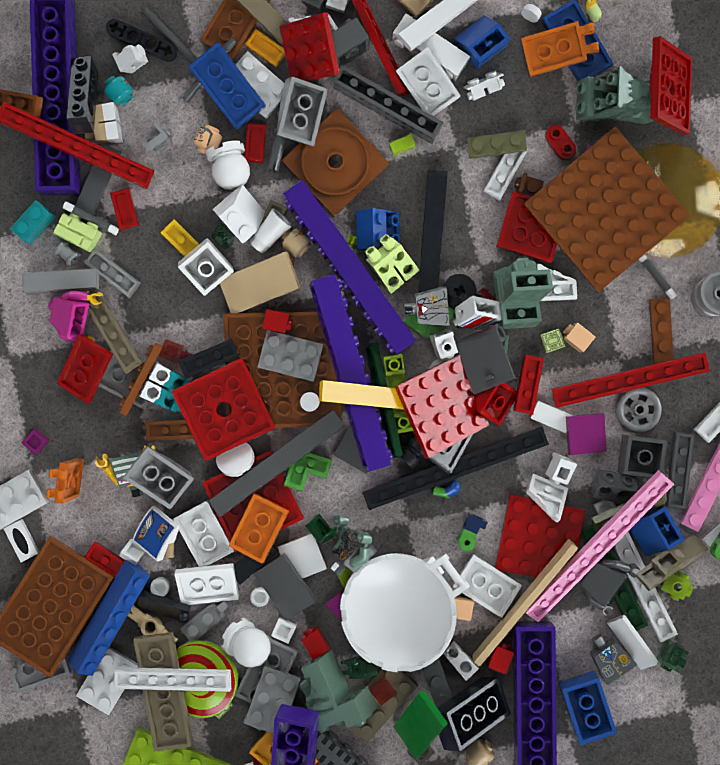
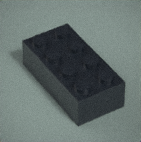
M481 677L437 707L448 722V725L439 734L443 749L462 751L511 714L498 677Z

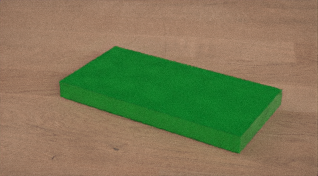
M423 690L417 694L393 727L411 754L417 759L448 725V722Z

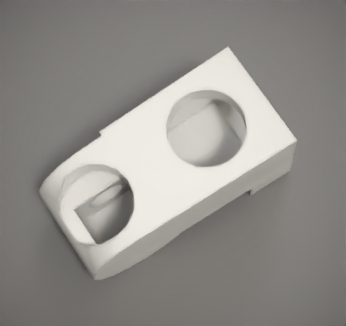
M455 641L444 651L446 658L466 681L479 669L478 665L474 663L470 656Z

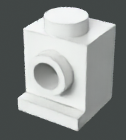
M128 45L122 49L121 53L115 52L112 54L120 72L134 73L148 62L145 50L141 45Z
M448 329L429 336L436 357L444 361L454 358V354L458 353L453 338L454 334ZM448 344L449 348L444 349V346Z
M553 452V458L545 474L552 483L559 485L561 482L568 485L577 464L570 458Z

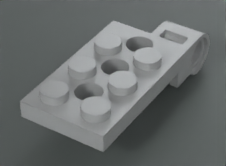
M267 635L271 645L269 656H277L278 663L270 664L267 658L260 666L248 667L235 696L251 703L253 699L251 692L256 690L260 679L259 675L262 673L264 665L288 673L298 654V649Z

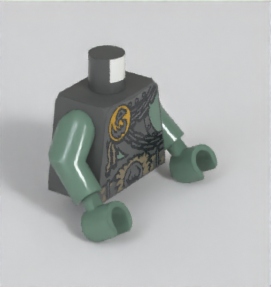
M335 515L334 524L340 527L338 528V540L331 550V554L338 560L331 569L340 576L346 567L353 572H357L377 550L370 545L372 537L369 536L368 532L360 531L357 534L349 527L345 528L349 523V519L346 516Z

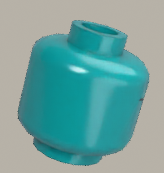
M111 76L106 80L104 92L115 105L124 106L133 98V88L124 77L119 76L115 78Z

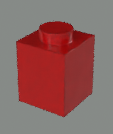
M266 309L263 329L287 334V331L292 329L293 319H290V314Z
M311 626L303 632L304 635H302L301 641L312 660L330 650V644L319 626L315 628Z
M501 641L486 660L488 668L503 674L507 673L514 656V651L510 648V644Z

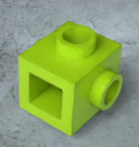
M678 572L665 579L661 590L669 593L668 596L679 601V599L684 600L685 596L690 597L694 587L691 586L692 580L689 579V575ZM676 583H679L682 588H677Z

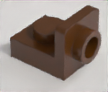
M523 173L521 177H517L514 188L517 189L516 192L534 196L542 189L544 181L529 177L527 173Z

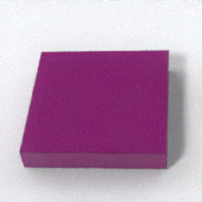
M604 413L566 416L568 455L607 451Z

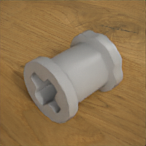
M63 241L56 247L54 254L61 256L66 261V265L71 266L79 259L80 253L75 252L69 247L67 241Z

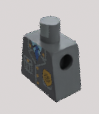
M601 634L592 638L596 648L590 654L606 685H609L637 666V663L613 638L605 641Z

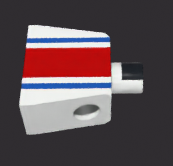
M471 296L455 308L456 318H454L453 322L457 328L465 327L470 329H480L502 320L499 302Z

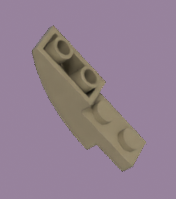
M696 535L690 536L685 541L652 559L648 566L636 574V578L650 591L676 571L680 572L709 549Z

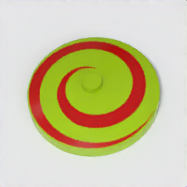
M195 640L179 646L176 651L180 669L231 670L230 692L184 691L189 716L208 718L221 713L231 703L238 688V673L232 658L220 646L209 641Z

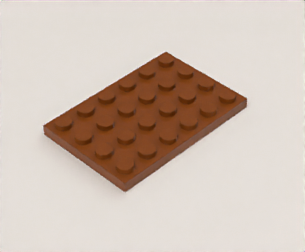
M49 536L0 613V646L49 678L53 677L111 585L114 576L91 563L83 555L58 539Z

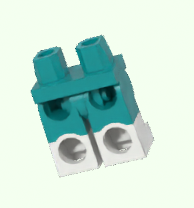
M155 361L148 374L149 379L146 378L138 393L139 396L173 412H181L171 391L190 383V379H185L184 376Z

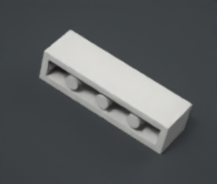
M408 14L404 15L393 32L392 39L400 48L407 47L399 40L398 34L416 21ZM436 33L410 52L415 57L425 48L429 47L449 79L455 81L470 58L468 54Z

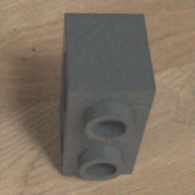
M599 469L592 481V498L623 504L637 492L636 476Z

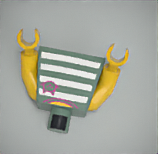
M141 453L109 459V461L107 454H103V460H99L96 456V466L102 468L115 485H119L120 489L130 487L132 498L143 495V491L123 479V476Z

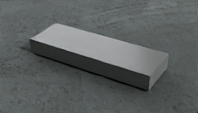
M96 248L92 250L83 262L90 269H98L99 276L128 298L133 295L141 284Z

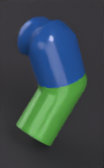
M453 480L446 488L435 486L432 495L451 498L459 493L460 483Z

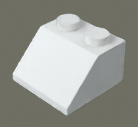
M242 184L213 209L242 244L258 231L265 213Z

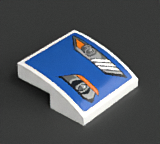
M152 506L140 522L133 541L153 559L161 561L164 558L168 544L174 543L180 526L156 506Z

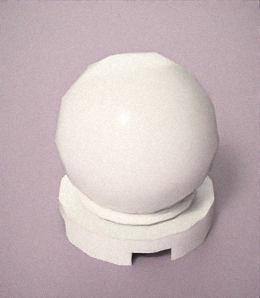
M228 141L222 143L223 147L214 149V146L206 150V156L208 161L214 162L211 169L216 184L226 190H235L241 184L244 186L250 176V166L246 158L241 155L245 151L243 143L240 144V141Z
M241 618L242 621L238 623L233 622L226 629L222 636L224 644L221 645V648L228 655L234 656L238 663L245 667L260 666L267 660L271 652L270 640L265 632L255 628L251 621Z

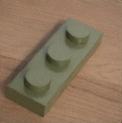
M525 130L467 138L469 159L527 151Z

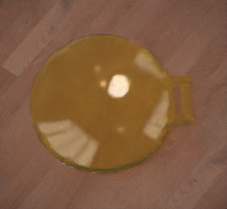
M656 144L638 151V154L691 215L650 249L647 254L654 257L673 258L699 249L713 236L720 224V171H716L714 166L699 152L679 144Z

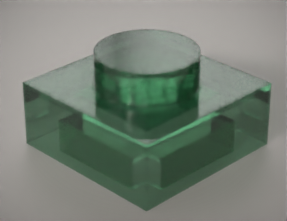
M222 223L216 226L211 236L216 244L225 250L231 245L235 237Z

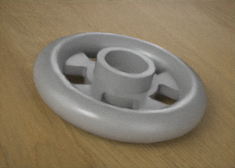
M644 387L624 392L616 404V416L620 424L632 432H645L652 429L661 417L662 407L659 398L654 392ZM639 395L646 396V401L638 400ZM628 398L633 400L629 407L625 405ZM649 405H653L654 407L653 414H648ZM638 406L642 407L641 413H637L636 411ZM628 412L633 417L631 421H628L625 417V414ZM646 418L647 423L640 425L638 419Z

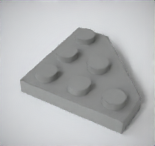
M67 655L51 678L19 658L10 675L16 693L70 675L72 669L67 661Z

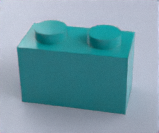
M35 200L12 225L10 230L22 241L32 245L57 216L45 205Z

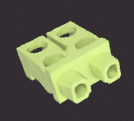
M385 234L380 238V242L383 245L377 250L372 246L365 253L367 255L366 261L378 276L382 285L392 294L404 284L402 278L407 281L420 270L402 245L388 234ZM412 267L410 272L404 273L407 269ZM395 279H397V281H396V283H395L394 285H391V286L389 285V284L392 283Z

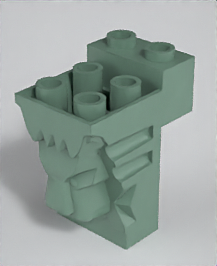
M617 67L597 77L588 76L577 81L576 120L598 122L608 118L639 124L653 122L654 120L650 118V80L638 79L636 76H631L630 73H627L623 67Z
M527 257L517 258V261L510 266L493 272L496 301L499 302L502 318L497 323L503 329L536 327L542 321L539 302L553 289L550 269L537 270L535 261L529 260Z
M332 649L314 660H310L301 668L305 680L300 683L299 689L306 697L307 708L320 712L319 733L325 732L334 724L338 727L345 723L347 728L352 726L358 728L366 723V719L373 716L372 712L377 706L368 686L351 692Z

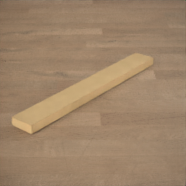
M570 539L566 541L472 655L475 664L478 666L482 665L578 550L574 542Z

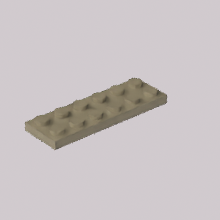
M173 632L138 636L133 639L139 668L180 669ZM143 690L154 751L192 747L194 741L184 690Z

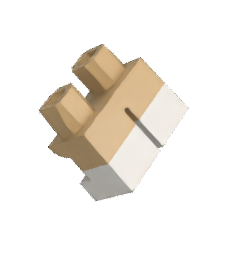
M114 102L96 105L94 133H85L86 140L93 143L97 142L100 145L113 142L115 144L123 143L118 107Z

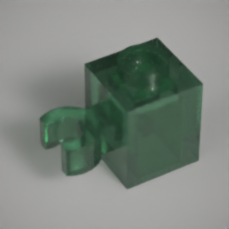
M667 639L656 659L661 663V668L669 672L674 670L679 673L681 667L684 668L687 662L685 659L689 652L682 646Z
M360 655L341 661V664H346L348 668L342 671L343 675L349 674V679H368L378 675L377 665L367 662Z

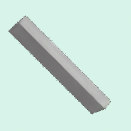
M98 269L24 273V292L27 294L99 289Z

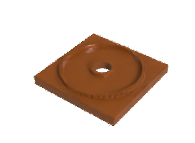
M338 108L319 124L314 146L299 143L282 159L286 167L300 181L303 180L312 194L333 217L390 164ZM338 155L342 158L343 162L339 168H332L329 165L328 160L331 156Z

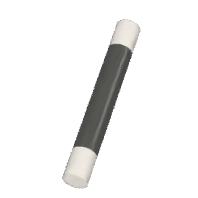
M67 201L63 205V209L117 235L119 228Z
M644 254L639 259L640 262L672 300L677 294Z

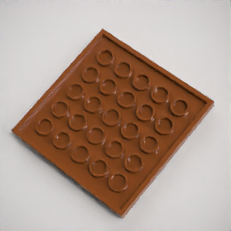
M616 126L523 204L597 293L691 216Z
M282 312L290 314V319H293L291 331L288 330L285 335L324 344L314 382L258 368L267 330L263 329L265 313L224 314V341L232 338L240 355L235 359L225 362V366L243 358L276 428L311 427L333 410L342 420L341 403L320 401L318 408L311 412L305 411L300 405L301 397L307 392H313L319 397L320 381L338 382L317 312ZM226 402V416H228L231 413L232 408L231 405Z

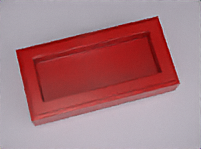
M247 123L244 152L247 162L263 164L267 124Z
M126 188L111 192L110 195L119 230L139 226L130 189Z

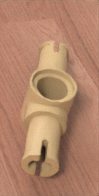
M133 605L127 616L138 623V627L141 628V632L145 636L168 633L159 618L152 617L148 613L145 614ZM149 622L155 624V631H151L148 628Z

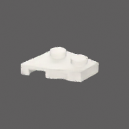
M536 264L537 270L548 269L542 264ZM551 270L553 289L541 301L576 300V280Z
M532 474L526 493L555 522L558 523L560 521L568 488Z

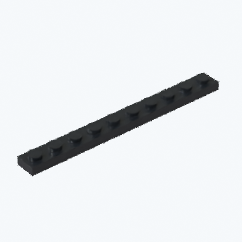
M541 426L461 455L452 473H447L438 465H434L365 490L362 493L368 509L372 510L547 446L549 443Z

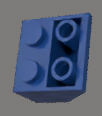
M484 15L456 36L454 41L463 52L470 56L469 60L477 70L508 46L510 37L499 23Z
M375 208L356 211L357 250L366 251L372 246L378 250L383 246L380 238L385 234H388L400 243L399 212Z
M664 505L648 510L630 529L645 556L669 550L685 541L671 514Z

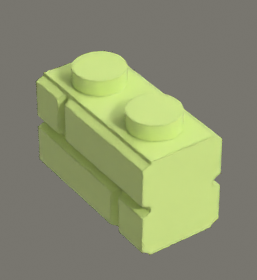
M63 213L53 234L88 252H92L102 235V232L97 230L99 226L89 221L87 224L80 222L81 217L70 213L69 216Z

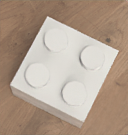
M208 238L178 262V268L204 296L234 272L233 266Z

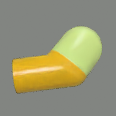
M586 0V12L589 15L590 21H599L602 13L596 0Z

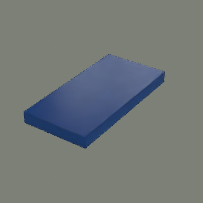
M576 0L568 2L541 19L547 30L577 21L579 26L589 24ZM595 31L594 34L584 37L586 45L598 42L599 52L586 55L587 61L569 66L577 81L588 76L595 77L614 65Z
M216 42L188 66L236 130L266 107V104L219 42Z

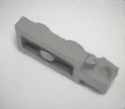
M222 601L218 605L215 602L210 603L180 628L190 641L197 640L222 620L225 616L223 611L229 607V602Z

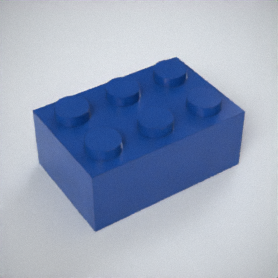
M594 671L558 682L574 735L580 745L617 733L600 679Z

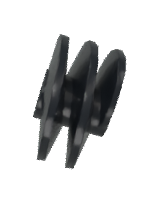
M464 274L452 275L443 284L447 288L448 306L453 309L471 296H476L477 288L474 281ZM461 288V292H464V294L457 296L454 290Z

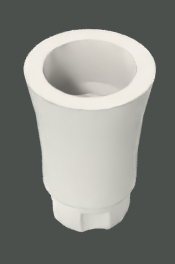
M272 208L265 221L250 240V244L260 253H265L268 248H271L293 226L286 217Z

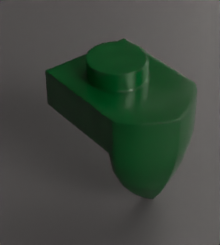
M320 513L305 525L319 543L331 540L337 530L336 526L330 528Z

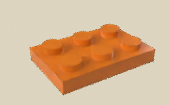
M256 493L253 494L229 547L263 564L289 510Z

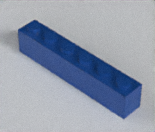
M126 560L124 561L67 660L76 673L93 676L150 577L141 565L137 564L135 566Z

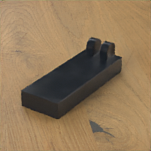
M274 544L263 564L279 551ZM244 555L234 564L236 581L241 585L263 564Z
M142 590L139 595L137 608L179 620L178 624L184 626L188 621L191 605Z

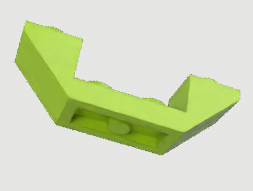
M398 354L383 357L387 387L395 388L394 386L406 381L403 356ZM393 409L398 433L413 431L405 410Z

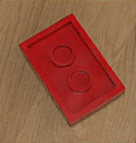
M78 335L57 384L86 404L91 403L113 353L85 335Z

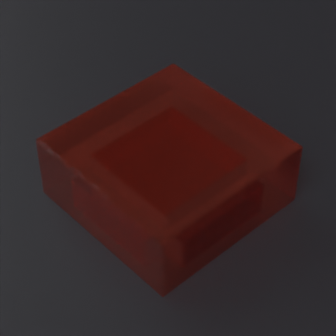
M165 339L159 357L178 364L179 356L184 346Z
M383 677L370 687V692L381 706L397 694L386 677Z

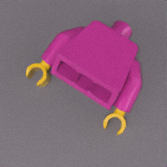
M70 291L62 294L61 297H55L49 302L48 308L51 310L49 321L57 330L61 339L75 343L78 335L84 332L89 308L87 300L93 305L101 304L103 302H98L96 296H103L102 293L97 292L88 295L87 292ZM87 336L91 340L95 341L94 337Z

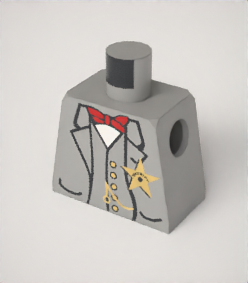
M445 286L416 293V303L404 304L405 315L417 314V322L419 324L449 325L447 288Z

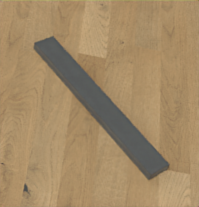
M334 410L210 499L209 502L218 516L221 517L344 428V423Z

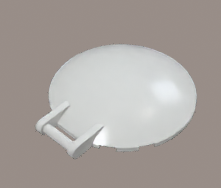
M385 554L369 560L357 572L352 574L341 598L342 627L349 643L363 659L382 667L381 669L412 672L430 665L444 653L452 640L456 627L457 610L454 598L470 587L467 581H463L448 560L450 558L447 554H444L431 564L407 554ZM440 565H443L458 586L454 590H452L437 569Z

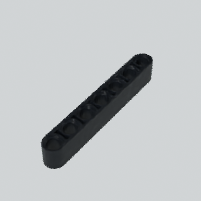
M428 170L418 293L439 287L447 171Z

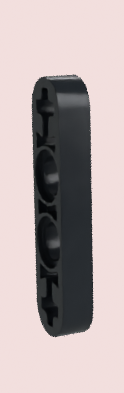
M111 19L106 24L108 34L127 45H141L145 53L166 62H172L177 57L176 48L168 41L118 19ZM118 25L119 29L124 31V34L119 31L113 33L112 26L116 27ZM132 32L138 34V38L135 41L128 40V35ZM154 40L156 43L155 47L147 49L145 46L147 41ZM160 46L164 50L170 48L172 54L165 56V53L159 49Z

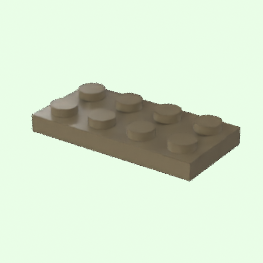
M380 669L367 683L366 686H368L377 708L372 712L373 716L365 720L366 723L358 728H355V726L349 727L366 743L372 739L418 687V684L405 672H391Z

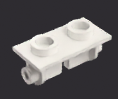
M491 71L485 74V78L480 80L475 78L468 81V85L463 86V89L469 90L467 93L468 100L474 101L486 96L484 91L486 87L488 94L501 90L505 86L504 80L499 78L504 76L503 73Z

